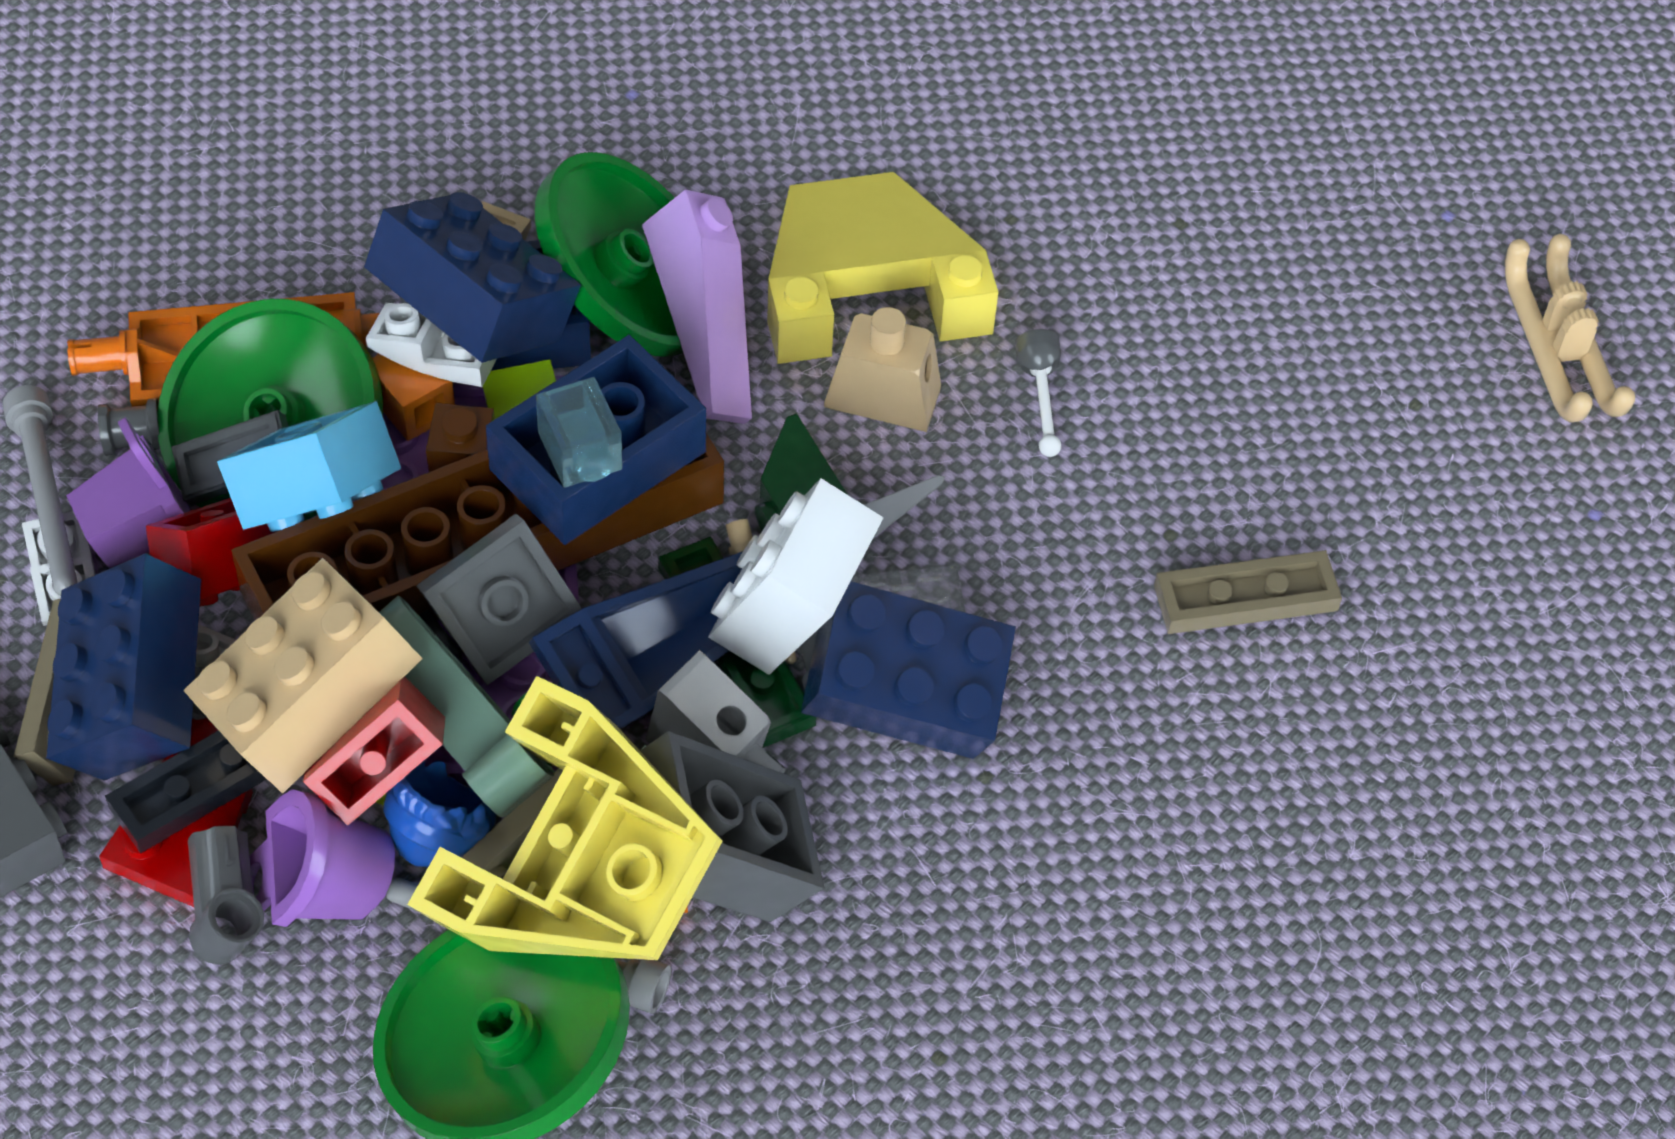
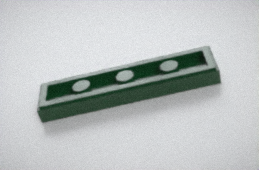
M710 536L659 556L658 569L663 578L668 579L721 560L724 557ZM731 651L714 663L768 716L771 724L762 748L816 726L817 717L801 713L804 692L785 661L770 675Z

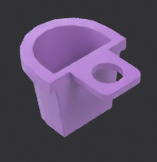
M126 417L119 420L118 424L131 449L66 495L86 540L109 568L149 553L146 525L192 510L189 504L183 501L179 487L173 481L170 473L143 435L139 436Z
M293 789L280 796L265 811L267 839L249 856L253 890L255 876L259 868L262 867V884L256 899L262 905L263 911L271 905L272 925L287 927L296 918L362 920L386 896L395 867L394 843L387 830L357 819L347 826L332 810L325 807L316 794Z

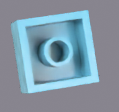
M377 401L281 428L217 461L243 530L267 523L270 532L279 531L304 521L303 514L316 511L319 519H323L354 507L352 501L382 491L384 488L381 480L401 469Z

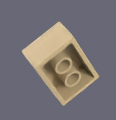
M322 558L306 574L302 575L260 618L251 623L247 630L213 663L206 666L200 675L183 691L240 755L280 792L284 793L423 658L366 599Z

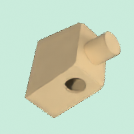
M892 307L880 308L872 316L863 313L855 315L826 395L824 407L927 432L941 390L934 334L926 328L906 324L904 314Z

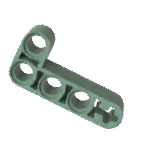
M398 595L379 613L423 658L405 677L446 717L443 746L465 770L462 775L466 782L495 814L500 817H506L555 776L553 774L555 771L546 761L532 755L505 733L511 722L508 716L415 610Z

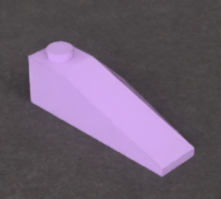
M685 189L644 222L642 227L698 399L706 407V419L745 424L752 419L741 245L733 225L732 213L726 204L725 198Z

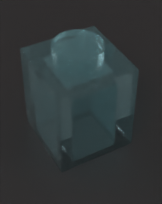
M595 377L536 394L538 433L564 488L581 482L598 481L610 473L622 470L621 430Z

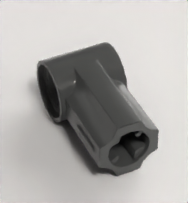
M214 826L204 831L194 832L188 838L195 920L190 927L189 940L192 949L198 957L208 963L221 965L230 963L239 957L256 938L264 925V912L262 905L253 895L247 832L239 831L236 826ZM216 917L224 918L231 922L236 929L237 936L229 935L222 931L217 925Z

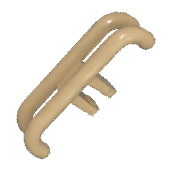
M1557 234L1549 242L1546 254V271L1553 297L1549 300L1544 317H1542L1528 281L1527 260L1530 246L1523 239L1513 240L1509 244L1505 258L1507 288L1558 414L1568 422H1580L1587 417L1592 408V398L1588 393L1581 391L1573 393L1561 362L1580 360L1595 399L1602 411L1611 417L1626 415L1635 402V392L1627 386H1621L1616 389L1595 339L1596 327L1599 326L1596 313L1593 309H1584L1586 305L1585 300H1587L1588 296L1582 283H1578V281L1572 282L1569 275L1568 256L1571 240L1564 234Z

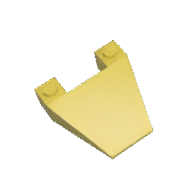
M895 172L789 186L768 278L767 323L777 364L832 357L834 311L830 299L924 287L940 342L993 334L998 289L986 250Z
M536 676L505 733L532 755L562 769L563 772L505 876L502 879L439 847L407 905L439 925L488 951L658 960L723 841L627 736L590 701Z

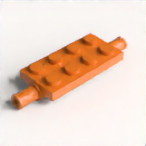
M354 292L281 298L305 302L328 312L354 332L366 348H368L366 336L380 313L361 314V309H357ZM253 301L128 312L129 329L120 330L119 336L79 340L68 339L67 353L71 375L123 370L124 375H129L130 403L132 407L146 405L147 400L151 398H158L159 400L163 384L173 362L194 334L220 314Z

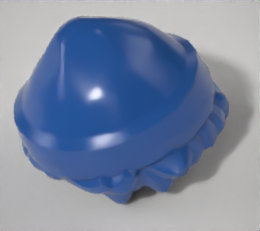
M440 760L431 762L427 767L425 766V761H423L387 792L383 804V811L388 820L390 835L399 855L410 864L418 867H429L439 847L462 857L493 829L492 827L496 822L497 815L480 799L469 785H463L447 775L446 764Z

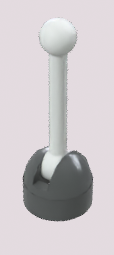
M1035 329L1021 334L1016 339V356L1022 370L1030 376L1036 377L1043 437L1039 441V450L1043 455L1053 457L1060 452L1061 441L1054 435L1047 375L1052 374L1059 365L1061 357L1059 336L1051 330Z

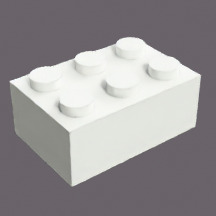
M820 479L805 495L797 491L794 492L780 515L775 513L766 524L760 536L754 535L742 552L736 564L742 568V571L734 584L729 582L724 587L711 609V613L717 616L718 620L708 638L770 675L833 616L884 517L823 479Z

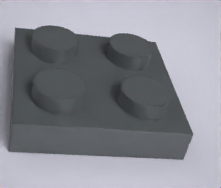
M517 514L513 515L416 586L476 674L487 686L534 652L529 645L533 636L582 609L525 521Z

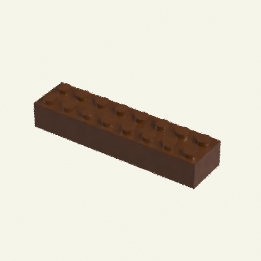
M706 433L705 453L564 545L489 469L487 449L354 501V507L342 513L319 519L316 516L231 549L240 592L256 620L276 603L302 575L306 574L316 563L324 558L378 612L399 595L418 615L428 610L436 620H439L416 586L513 515L517 514L525 521L556 570L559 571L723 504L724 460Z

